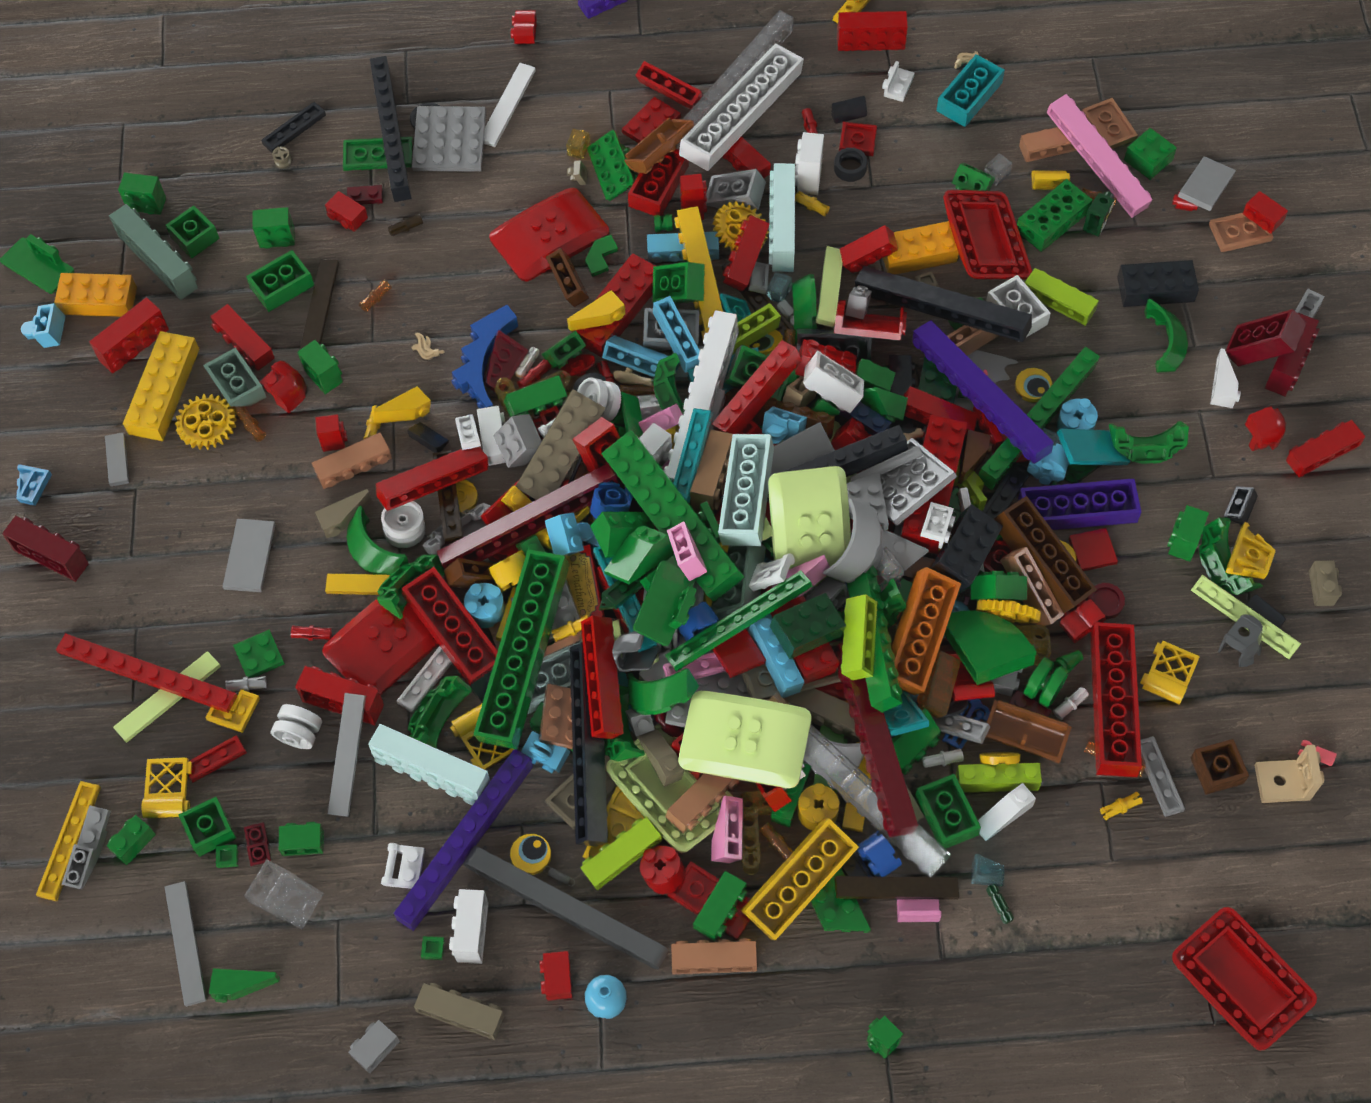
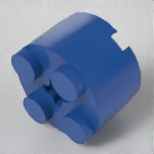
M615 482L599 484V487L594 490L590 506L591 515L597 519L602 512H629L633 499L629 490L626 487L625 490L620 488V484Z
M701 602L688 611L690 616L687 623L678 627L677 630L684 640L688 641L720 621V619L707 602Z
M876 831L858 844L857 852L865 864L868 862L872 876L886 877L902 865L900 858L896 859L893 856L895 855L893 847L882 834L880 835L879 831Z

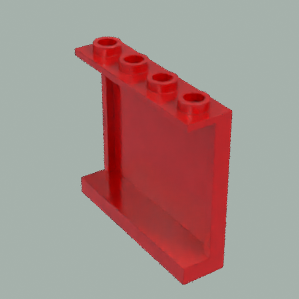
M839 299L835 318V334L901 340V335H905L907 312H903L904 306H901L900 317L866 314L863 319L846 316V300Z

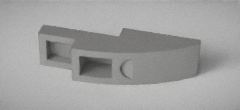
M89 805L78 843L73 846L61 885L81 890L85 886L96 865L108 833L105 829L111 813L110 810Z

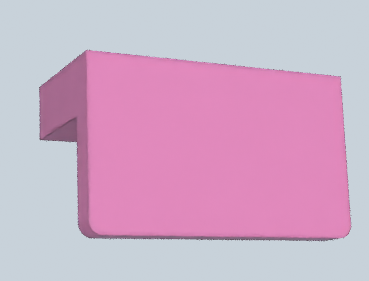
M897 899L898 922L940 921L939 899Z

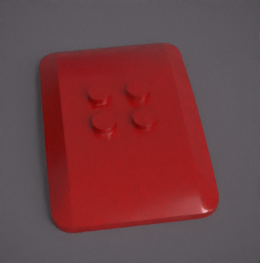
M568 188L531 206L491 231L489 239L518 278L522 281H530L551 269L546 259L548 255L561 248L571 258L591 247L595 240L608 236L609 227L578 189Z
M946 191L943 199L949 224L968 275L974 279H1011L1016 275L1021 279H1027L1032 273V269L1008 197L1000 191Z
M376 599L338 631L323 646L322 652L324 657L345 679H355L359 684L365 686L367 684L373 685L378 688L380 695H382L439 644L408 603L404 608L403 617L399 619L381 606Z
M1223 907L1172 953V961L1219 1014L1257 1050L1268 1049L1317 1003L1316 993L1233 908Z

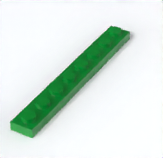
M800 570L784 582L779 583L665 654L667 661L677 672L813 587L811 581Z

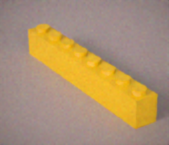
M696 206L677 210V217L674 218L676 228L680 229V233H678L679 243L684 246V249H682L683 260L705 264L704 301L693 302L695 309L698 308L699 325L703 327V331H701L703 341L705 333L709 332L708 322L710 316L713 317L715 310L723 312L699 209Z

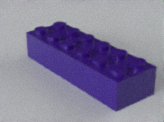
M1135 479L1021 488L1018 496V501L1027 496L1052 530L1138 523L1141 515Z

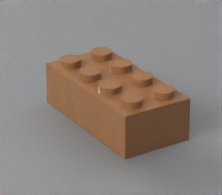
M712 429L710 431L690 490L691 507L697 514L700 510V504L706 501L714 515L715 511L720 509V496L724 495L733 434Z

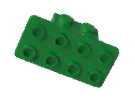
M611 130L587 148L605 199L608 201L613 200L632 187L639 173L631 170L624 161L627 159L625 154L631 149L622 145L617 133Z
M31 234L27 238H20L0 258L1 264L49 294L57 291L61 273H74L73 267L61 260L58 254L59 250L55 246H49L42 238H36Z
M664 560L661 561L635 620L633 630L663 646H668L675 630L681 625H685L689 619V608L694 605L697 598L695 597L697 589L693 587L695 579L689 581L680 568Z

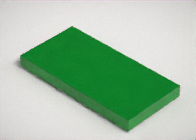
M401 137L406 168L412 167L413 139L412 137ZM383 138L343 140V171L388 169Z

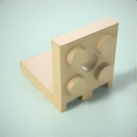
M1307 745L1297 760L1255 763L1261 803L1309 801L1324 783V773L1320 771L1319 767L1320 754L1316 752L1315 745ZM1274 778H1282L1284 781V785H1277L1274 782Z

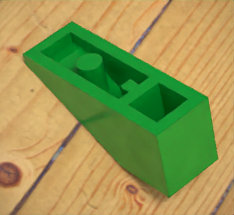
M213 968L209 994L214 1001L226 1003L227 1000H236L278 983L280 977L276 972Z

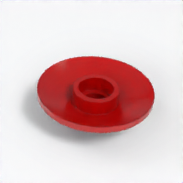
M584 354L568 360V363L560 368L561 374L564 376L584 375L595 363L594 356Z

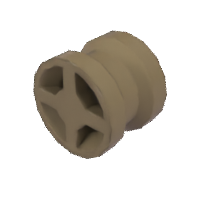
M285 147L274 149L272 156L276 167L279 169L288 168L292 163L289 150Z

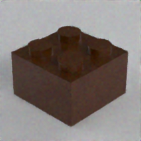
M1234 739L1195 749L1191 756V761L1205 794L1242 785L1249 777Z

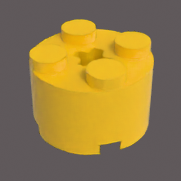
M522 550L488 568L501 592L511 587L509 583L512 586L518 584L526 557Z
M821 783L806 788L801 793L798 801V817L802 825L809 830H814L823 818H829L835 823L840 804L837 794L831 788Z

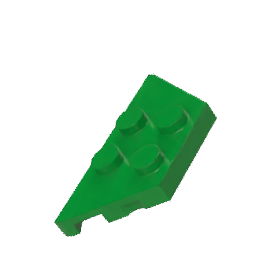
M840 868L810 902L824 931H864V933H869L871 929L857 900L836 898L835 877L845 876Z

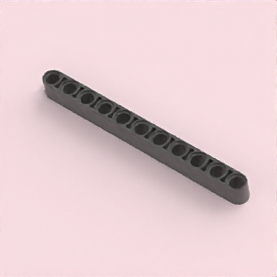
M473 846L463 862V865L472 872L653 969L659 970L669 952L660 943L480 847Z

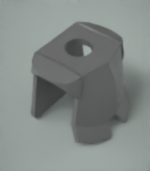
M1241 615L1224 636L1218 652L1220 653L1228 644L1242 653L1238 660L1239 667L1252 665L1254 663V655L1260 656L1261 635L1263 631L1261 622L1251 615ZM1242 627L1247 628L1250 635L1243 637L1239 634L1238 630Z
M633 631L622 634L615 640L612 654L620 672L649 670L652 668L660 648L653 647L638 653L644 636Z

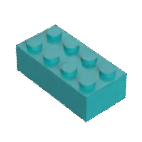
M975 54L940 95L936 111L966 127L1002 84L1005 69Z

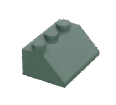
M236 347L203 365L230 406H252L266 398L262 385Z

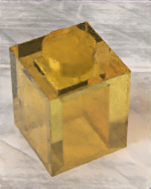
M577 129L572 130L566 144L568 156L584 159L587 148L590 145L589 132Z

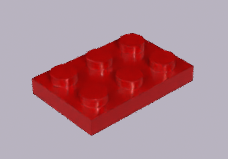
M654 96L622 128V133L639 143L666 119H680L681 113Z

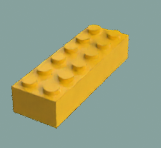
M160 331L123 421L128 435L164 441L199 352V347L194 337Z
M823 818L740 911L771 940H776L859 846L829 818Z

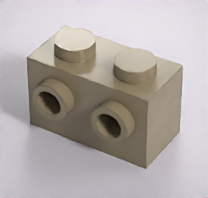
M1314 561L1309 570L1314 606H1334L1342 595V588L1338 585L1339 570L1335 568L1334 561Z

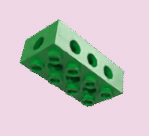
M1066 179L1018 218L1017 227L1019 233L1042 252L1087 215L1093 199Z

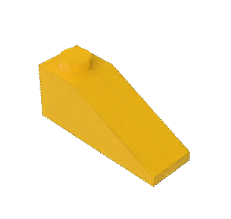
M611 290L567 318L568 329L574 331L609 325L619 321L625 315V304Z
M416 386L373 409L371 422L378 424L416 420L430 412L431 400Z

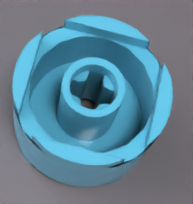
M1086 398L1071 399L1065 402L1061 407L1057 421L1058 431L1060 429L1094 430L1098 418L1096 408Z
M1056 443V446L1053 445L1052 453L1035 464L1031 460L1029 461L1027 471L1039 479L1041 484L1049 485L1051 481L1059 482L1064 480L1069 461L1062 445Z
M490 583L473 584L465 595V608L480 628L493 627L494 624L502 620L505 603L499 587Z

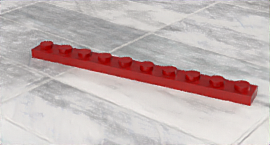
M66 633L56 648L59 654L229 713L237 698L235 692Z

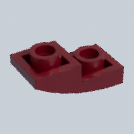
M262 822L243 827L250 866L271 862L265 823Z

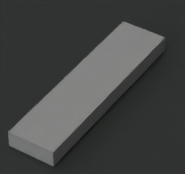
M1155 737L1142 739V764L1164 816L1167 817L1184 812L1185 807Z

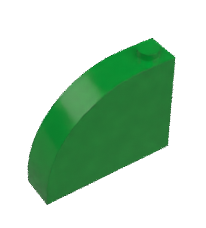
M957 611L951 613L944 635L977 685L1034 665L1035 656L1037 655L1035 646L1030 644L1025 635L1009 621L981 611Z

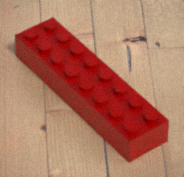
M930 415L923 447L956 474L967 422ZM954 480L905 519L901 533L902 538L928 549L930 553L938 554L939 541L921 537V532L931 502L949 506Z
M1094 622L1090 638L1096 775L1138 777L1142 768L1134 625Z

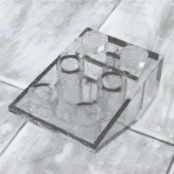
M266 859L244 896L249 903L303 929L324 893L283 867Z

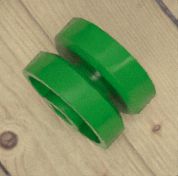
M1044 657L1029 678L1023 695L1033 700L1042 691L1039 697V704L1049 708L1064 685L1070 671L1059 666L1051 675L1054 662Z

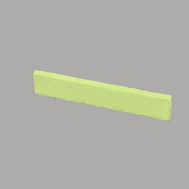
M829 246L825 250L816 323L834 327L843 262L840 249Z
M1204 575L1199 578L1191 589L1192 592L1235 622L1244 614L1258 619L1263 626L1261 640L1289 660L1301 645L1300 642Z
M207 651L180 674L204 681L221 666ZM160 689L113 728L127 743L183 697Z

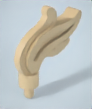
M975 51L973 54L960 53L957 56L954 68L961 67L963 63L968 64L975 54L979 55L978 52Z
M415 333L418 344L413 345L412 350L418 351L423 359L430 360L440 356V354H444V350L431 349V341L428 336H426L425 341L422 334Z

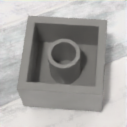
M530 414L512 416L493 435L508 468L526 465L542 442Z

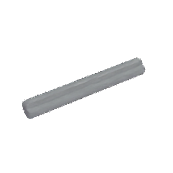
M915 446L851 476L850 480L852 482L876 472H880V475H883L923 455L922 450L919 446Z

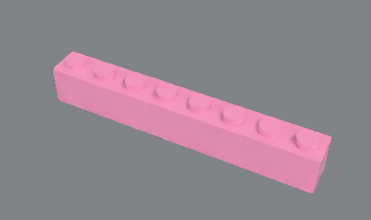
M1065 94L1051 103L1047 114L1130 217L1133 218L1147 209L1153 200L1150 193L1144 190L1140 185V181L1131 174L1128 166L1123 164L1118 154L1109 147L1107 140L1101 137L1096 127L1087 120L1085 113L1079 110L1075 101Z

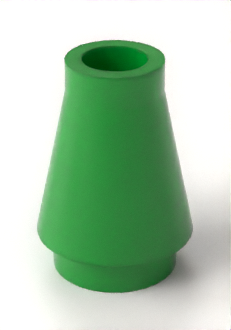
M1079 650L1056 658L1054 668L1062 666L1071 672L1084 657Z

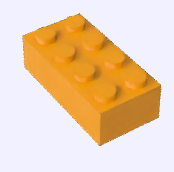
M949 221L894 232L898 250L889 256L883 257L887 273L896 275L957 262L959 252Z
M61 273L54 304L64 315L121 317L133 308L137 286L132 275Z

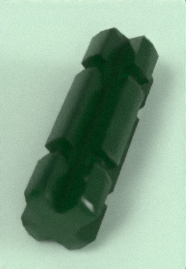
M996 884L988 886L986 891L989 897H992L991 901L998 914H1001L1002 922L1004 924L1012 922L1014 917L1011 911H1008L1009 907L1002 894H999L998 886Z

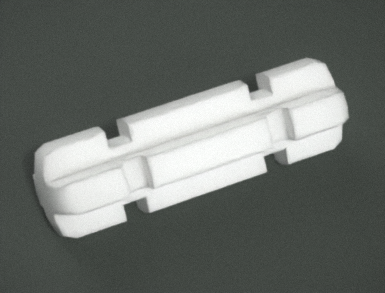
M535 347L529 349V354H526L519 365L520 367L515 371L517 378L522 379L527 374L526 372L530 370L535 362L534 359L539 355V349Z

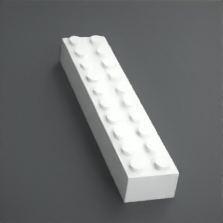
M775 43L681 139L679 155L709 171L801 74L804 59Z
M715 310L713 317L710 316L709 332L704 335L703 344L705 345L703 349H700L698 356L700 362L694 368L693 376L695 379L694 382H690L688 390L690 393L689 399H685L683 407L685 412L679 418L678 426H680V429L674 435L673 443H675L674 449H670L668 460H670L669 466H665L664 469L673 483L693 408L711 411L717 389L722 390L739 333L736 314Z

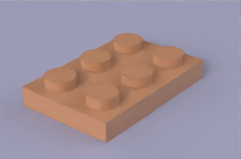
M1113 98L1082 109L1087 120L1096 127L1101 137L1107 140L1111 149L1137 139L1138 134Z
M1243 213L1212 219L1209 222L1221 252L1271 242L1273 239L1272 234L1263 230L1252 220H1249Z
M553 684L546 685L539 742L573 749L571 688Z

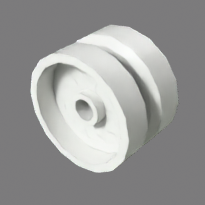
M587 378L580 384L577 392L605 407L606 410L602 417L608 421L613 420L621 404L619 387L613 382L602 381L596 378Z
M415 501L389 511L384 508L382 511L383 532L386 540L391 545L398 548H409L415 546L423 539L425 535L424 515L421 507Z
M289 704L282 705L277 715L279 721H275L271 729L272 736L287 745L300 749H311L316 739L313 733L319 731L322 724L321 718L302 707Z

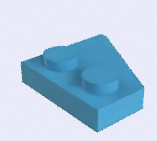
M19 464L17 466L20 473L19 479H17L18 490L16 499L20 503L36 506L52 474L49 470Z

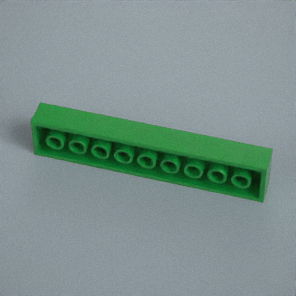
M632 430L628 431L601 453L659 532L668 535L667 530L683 521L686 523L707 570L706 573L695 578V580L713 602L745 578L644 443Z
M527 550L473 735L479 742L518 749L570 567L567 558L563 555Z

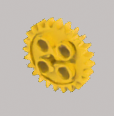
M737 201L733 205L729 202L727 206L724 204L719 208L712 223L715 226L713 231L717 232L715 237H721L719 243L725 242V248L730 246L731 251L736 248V245H734L735 239L742 231L739 229L744 219L747 220L750 215L760 219L762 214H756V208L751 210V206L745 207L744 202L739 206ZM767 231V233H766V236H765V239H764V241H763L762 247H763V245L765 244L766 240L768 239V237H767V235H768V233H769L768 231Z
M203 394L202 399L196 396V401L193 402L189 399V405L183 404L184 410H178L180 415L176 416L178 422H175L180 439L184 440L186 445L190 444L192 448L197 445L199 450L205 446L209 450L210 445L216 448L217 442L223 445V438L229 440L227 434H233L232 428H236L235 421L237 419L234 409L227 403L226 399L221 400L219 395L214 399L213 394L206 398V395Z
M982 599L977 601L976 611L999 616L1010 623L1034 624L1040 622L1041 611L1034 609V607L1020 605V603L1011 600Z

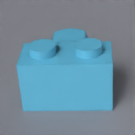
M54 303L38 306L37 315L34 316L33 321L25 322L22 325L21 332L28 340L36 339L43 348L58 346L61 342L66 316Z
M771 407L764 414L762 433L770 434L773 444H779L782 440H786L805 430L807 417Z
M574 512L560 514L545 520L554 554L570 556L583 551L582 542L592 537V529L589 523H577Z
M532 731L521 752L531 758L532 764L535 765L537 761L543 765L542 769L553 773V771L560 773L570 751L564 747L539 742L540 734Z

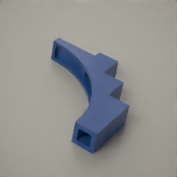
M508 305L470 325L472 331L470 336L473 342L461 348V360L464 365L452 371L453 380L451 382L455 389H460L462 394L468 392L472 399H476L479 409L493 407V403L489 399L484 387V374L488 359L493 351L496 333L500 330L507 335L518 327L517 316Z

